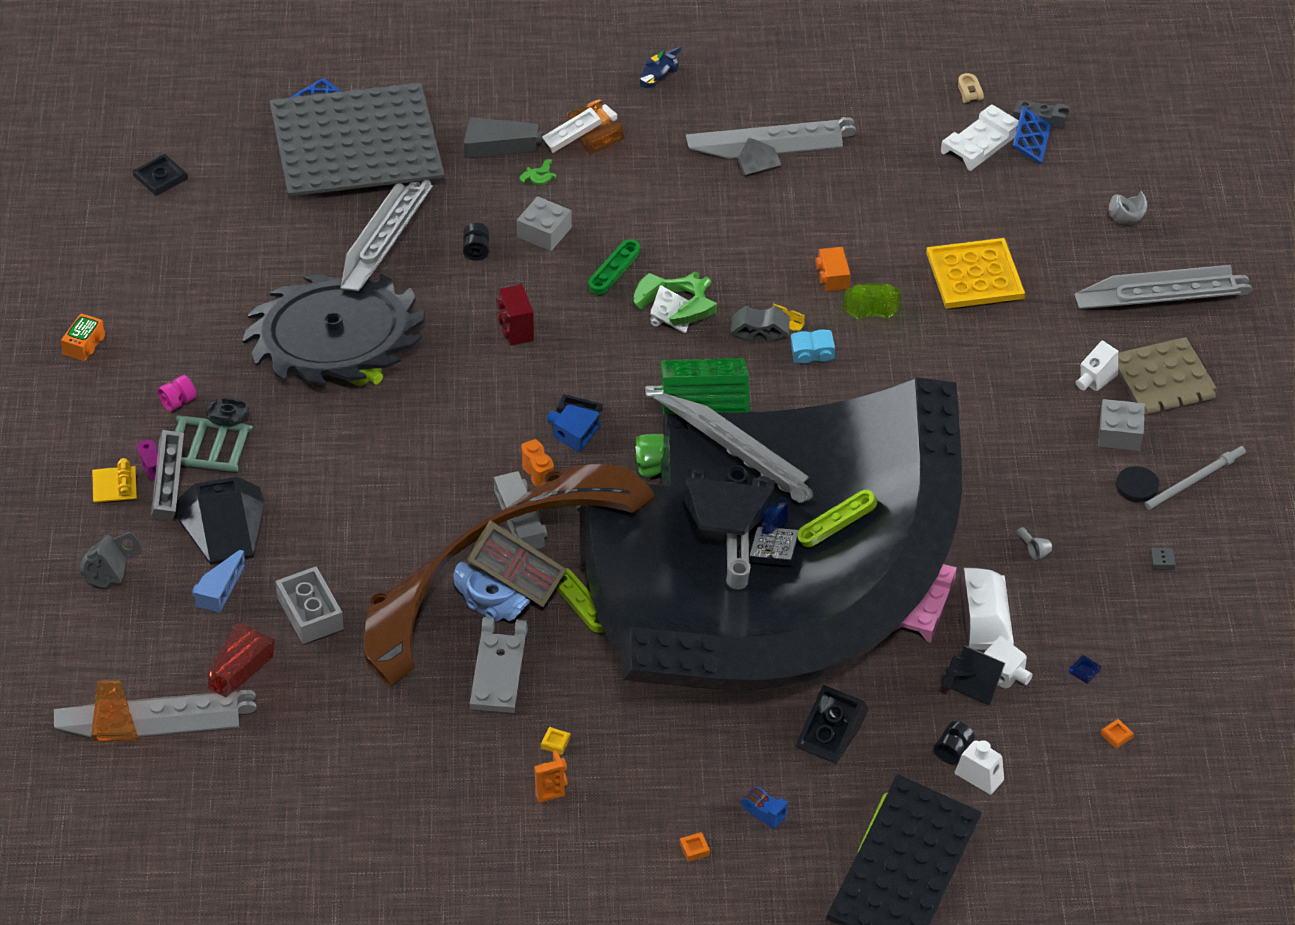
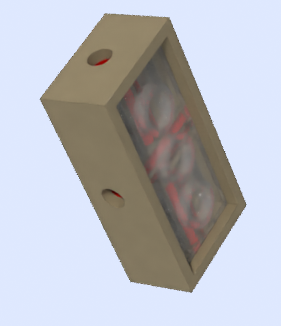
M491 520L466 557L468 561L541 606L545 605L567 570L562 564Z

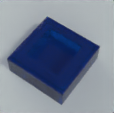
M1082 655L1070 667L1069 673L1088 684L1100 672L1101 666Z

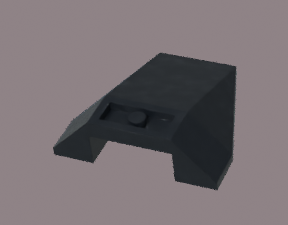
M237 476L195 483L177 499L176 511L178 520L210 565L222 563L239 550L244 551L245 559L254 557L264 509V501L259 486Z

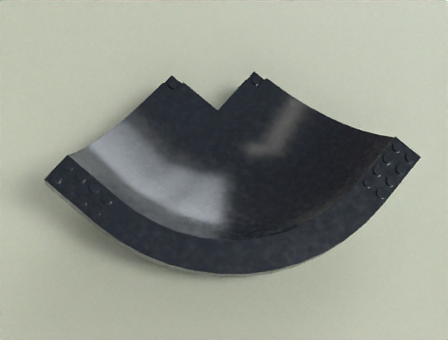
M916 377L913 380L883 391L831 404L766 412H716L809 476L804 484L809 489L811 488L813 492L810 500L799 503L797 500L792 499L790 492L781 490L778 484L775 483L771 513L749 530V552L757 526L800 529L862 490L872 491L877 498V505L872 511L812 547H804L799 541L792 566L749 562L751 568L748 585L743 589H733L726 581L727 533L699 529L684 503L686 476L688 469L702 468L710 472L709 480L726 482L728 469L739 465L747 469L749 474L747 485H752L753 477H760L761 472L746 466L744 460L729 454L725 447L678 414L665 413L663 415L664 455L661 458L662 485L646 483L653 491L655 499L633 513L602 506H580L581 566L586 567L592 600L603 630L613 646L623 654V680L718 690L747 691L779 688L809 681L838 670L865 655L887 638L922 601L938 577L950 551L957 527L962 496V452L957 382Z

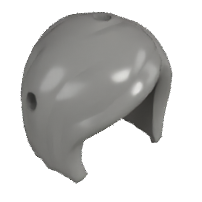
M1142 191L1137 196L1125 198L1119 194L1113 195L1109 203V215L1121 225H1133L1139 222L1147 211L1145 195Z

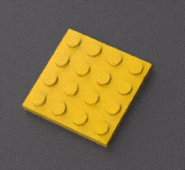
M1005 238L927 247L926 254L945 309L1024 299L1025 292Z

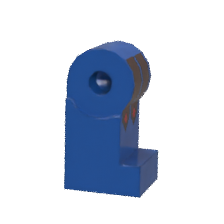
M753 787L741 800V804L746 811L773 829L787 816L788 802L782 798L777 800L771 797L759 787Z

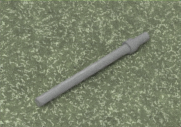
M1240 446L1232 452L1222 454L1220 459L1145 502V507L1150 510L1219 468L1229 466L1234 463L1236 458L1246 453L1245 448Z

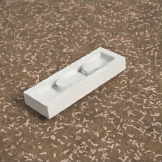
M589 108L542 136V139L551 152L554 153L601 125L602 122L594 110Z

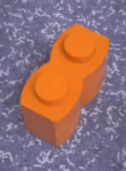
M534 439L521 444L522 467L531 475L532 483L538 486L545 481L544 478L548 472L554 471V464L552 459L544 453L543 445Z

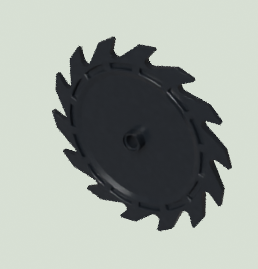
M323 274L303 276V279L311 284L290 285L275 289L270 292V296L281 298L258 305L248 314V318H262L245 330L242 342L247 343L253 339H259L251 353L255 365L258 366L266 358L272 359L274 374L284 381H287L288 373L291 371L297 372L308 383L323 386L326 385V382L322 377L326 375L348 381L366 379V374L358 370L387 368L399 363L401 358L389 355L413 347L422 338L421 334L407 335L423 323L426 310L423 309L414 314H409L416 300L412 289L408 288L402 295L395 294L393 280L384 274H380L378 282L367 280L359 291L341 289L342 279Z

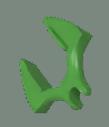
M693 272L678 279H663L648 273L638 283L633 296L634 303L639 310H642L655 300L660 285L672 292H691L693 298L678 308V312L669 318L670 322L675 326L707 318V316L715 314L717 309V303L707 299L704 294L705 290L711 285V279L708 276L698 279V272Z

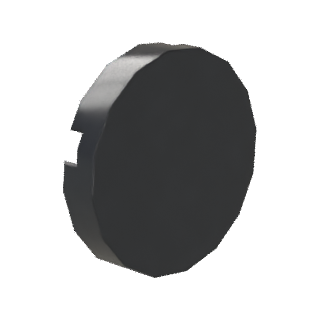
M223 398L220 402L214 400L208 404L206 415L212 423L232 426L247 420L249 408L248 406L246 407V403L242 400Z
M1139 466L1128 467L1117 476V491L1126 500L1132 502L1145 500L1144 502H1147L1158 493L1159 479L1155 473L1147 468Z

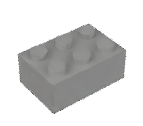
M317 566L275 581L277 599L302 644L344 629L342 611Z

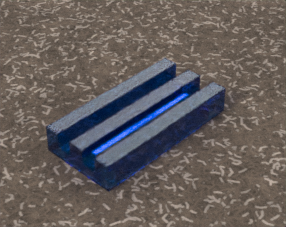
M779 500L762 512V517H765L762 525L766 526L762 529V534L769 535L788 521L787 500Z

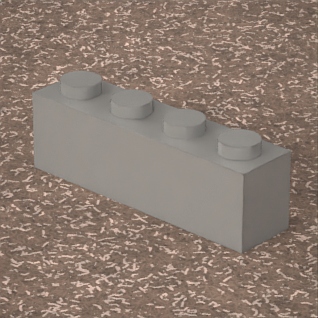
M162 430L158 446L151 519L172 521L175 515L184 433Z
M519 471L494 477V492L502 510L528 493L527 482L521 478ZM539 511L507 520L513 535L536 549L545 547L547 530L545 525L540 523Z

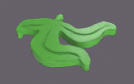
M545 160L541 168L530 169V167H527V171L520 176L521 183L525 184V181L530 179L534 185H545L551 179H556V174L549 173V164L552 163V160Z

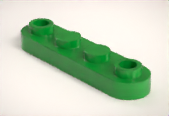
M633 239L623 241L590 277L588 281L589 291L595 295L606 293L640 255V243Z

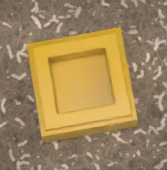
M549 727L541 742V749L550 752L557 750L562 755L571 738V733Z

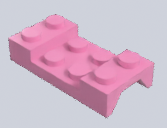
M943 564L938 577L922 601L894 631L901 627L916 630L922 634L927 642H932L954 584L957 567Z

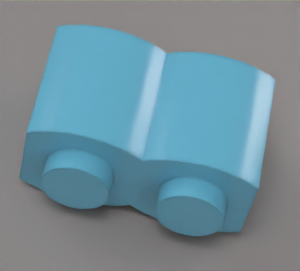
M817 330L812 333L796 332L791 334V350L794 363L806 364L814 360L826 362L835 359L832 331Z

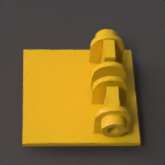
M126 458L120 459L117 468L92 470L93 503L137 499L136 467L131 466Z

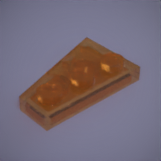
M120 680L97 681L91 731L92 741L138 740Z

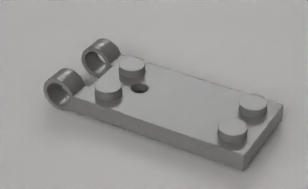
M483 617L470 709L515 713L528 631V620L516 619L515 635L494 634L495 617ZM499 652L505 653L502 656L497 655Z

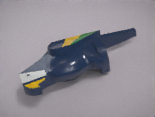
M678 46L666 53L664 50L645 60L644 70L640 77V86L644 88L655 87L656 81L664 77L668 72L675 73L678 68V61L675 55L681 51V47Z

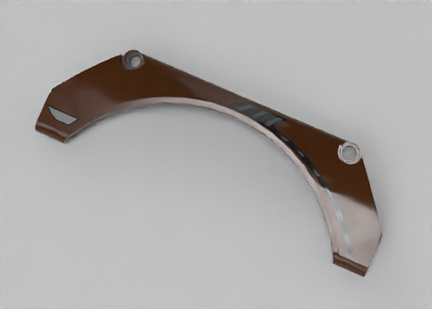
M588 464L563 469L562 473L559 471L548 472L545 475V481L501 512L466 531L438 556L387 592L376 593L371 597L366 616L364 654L368 665L388 687H392L414 669L412 657L413 627L425 592L435 576L452 557L478 540L490 520L499 525L527 513L548 508L579 505L609 507L633 513L655 499L651 488L633 471L623 466Z

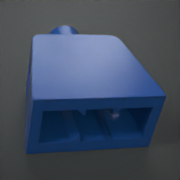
M567 405L561 414L551 410L548 414L547 422L554 424V437L581 453L600 428V413L574 405Z

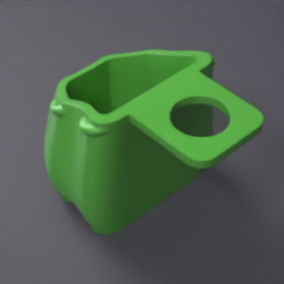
M664 434L637 436L635 449L639 474L645 478L661 474V458L664 455Z

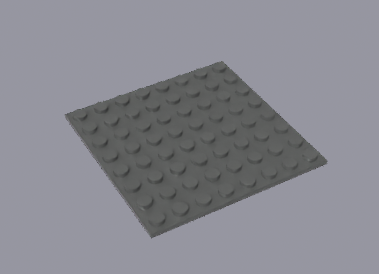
M421 83L269 100L288 196L445 178Z

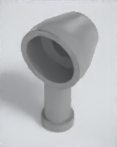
M1024 527L1017 530L1016 535L1027 544L1028 552L1032 559H1041L1052 551V544L1048 539L1033 538Z

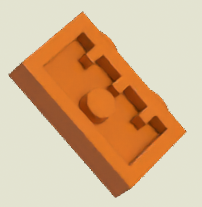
M555 750L553 751V762L534 766L535 792L538 803L565 796V786H568L564 771H567V764L565 758H560L558 751Z

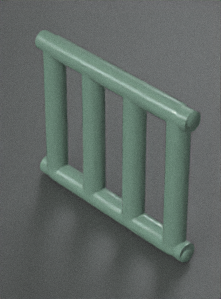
M177 416L176 422L178 425L175 432L184 433L186 425L198 426L188 457H181L180 466L226 472L239 471V465L237 464L248 432L251 433L253 429L252 425L240 423L232 426H223L212 423L205 418ZM207 427L219 429L209 459H196ZM227 430L239 431L229 463L217 462Z

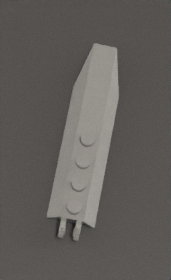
M842 117L839 121L829 120L686 134V139L691 150L733 159L739 156L748 137L774 147L777 154L843 148L842 137L855 135L856 128L853 126L854 121L852 118Z
M424 180L421 185L420 181H414L406 187L401 183L395 184L348 251L341 289L359 291L433 187L429 180Z
M1231 265L1114 275L1074 295L1078 308L1086 309L1228 295L1243 296L1250 294L1252 287L1248 284L1249 279L1247 276H1233Z
M665 393L653 397L727 449L726 451L729 454L744 460L746 466L757 469L761 472V476L775 480V483L778 484L781 490L791 493L792 499L803 503L812 498L813 492L811 488L809 489L804 484L809 476L708 406Z
M241 690L240 692L226 691L54 709V729L99 740L238 728L240 727L239 714L255 712L256 704L252 701L256 695L251 690Z

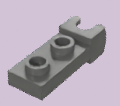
M1018 100L1013 112V117L1019 119L1021 109L1025 107L1050 123L1052 127L1065 128V120L1069 119L1070 107L1069 105L1058 103L1053 106ZM1025 114V120H1030L1029 116Z

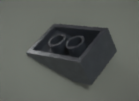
M823 685L795 747L837 764L859 731L869 707L863 700Z

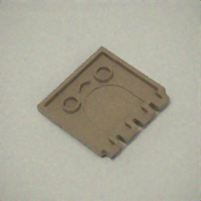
M1186 337L1118 353V376L1133 402L1145 403V415L1160 412V407L1165 411L1178 408L1180 404L1181 406L1198 403L1199 400L1203 402L1216 398L1217 388Z

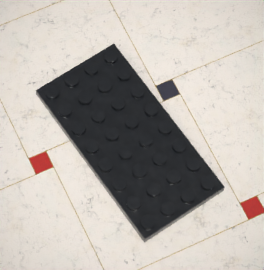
M897 774L826 919L838 925H930L982 812Z

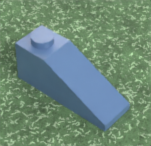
M243 550L237 551L202 576L192 592L196 607L221 613L245 567Z

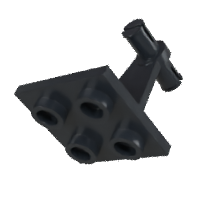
M964 646L960 657L953 655L950 666L946 667L945 672L947 674L942 685L990 705L1006 663L968 646Z

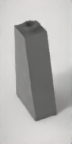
M470 117L464 140V158L537 151L538 143H542V132H539V124Z

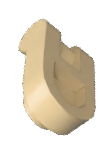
M970 73L960 75L958 87L962 94L963 102L969 103L971 100L983 101L984 95L977 77Z

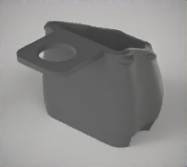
M132 532L114 539L110 535H104L101 541L91 546L84 555L79 565V572L86 578L87 583L92 586L108 588L113 584H119L123 579L127 565L126 556L139 551L142 545ZM130 539L134 542V547L127 549L122 545V541Z

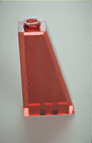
M237 622L209 670L208 689L228 697L273 658L275 639Z

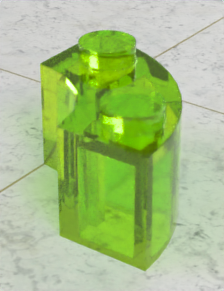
M857 284L844 292L843 310L857 319L867 315H879L887 319L900 309L902 291L890 284Z

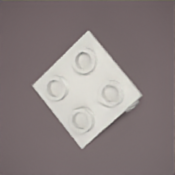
M660 285L650 315H652L650 318L651 324L658 326L665 322L686 333L689 323L675 326L670 322L669 318L678 312V308L689 300Z

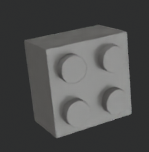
M538 196L517 219V237L549 251H552L572 228V212L570 209Z
M1103 399L1100 413L1098 447L1140 451L1144 432L1145 403Z

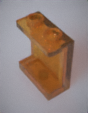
M600 99L590 102L566 115L567 121L587 109L592 108L601 119V125L577 138L590 155L624 140L623 125L619 121L615 123L603 110Z

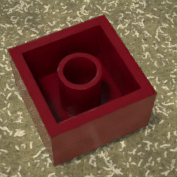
M523 284L500 288L499 297L496 298L499 310L497 312V320L499 324L503 325L502 333L504 338H508L510 346L534 341V312Z

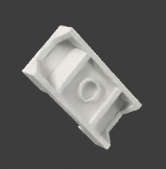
M991 104L979 113V119L959 134L954 132L942 141L941 153L945 154L951 150L963 158L967 169L971 171L1015 138L1019 120Z

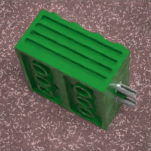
M744 358L660 360L661 386L645 387L647 398H653L656 395L665 393L708 406L715 412H750L749 374ZM662 404L663 415L665 413L676 414Z

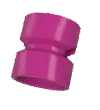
M186 375L174 379L172 384L166 383L157 389L162 405L169 412L181 407L182 403L187 404L197 398L195 387Z

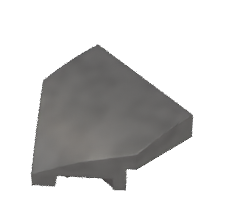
M749 137L737 157L743 177L781 166L774 147Z

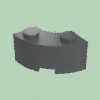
M745 306L732 315L731 333L749 341H754V338L766 339V341L777 340L789 334L790 316L776 306L764 310Z

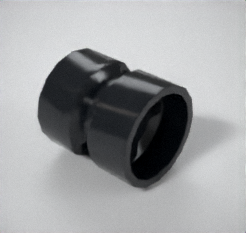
M470 223L463 230V254L470 260L484 259L489 253V229L482 223Z
M952 721L934 745V752L943 762L952 765L958 764L964 751L974 741L975 735L966 724Z

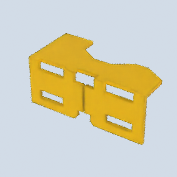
M773 304V307L776 306L783 309L782 311L790 316V330L800 331L802 329L805 315L792 310L789 312L787 308Z

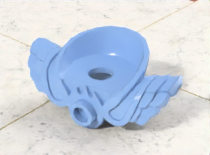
M460 562L454 569V584L459 592L464 595L467 606L485 615V617H495V621H499L502 618L510 621L515 619L524 607L530 603L526 596L517 593V590L471 564ZM490 586L494 594L488 593L486 588Z

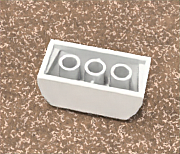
M963 568L960 585L968 647L975 650L988 649L999 636L1004 637L1014 645L1005 575H1000L995 571L987 569Z

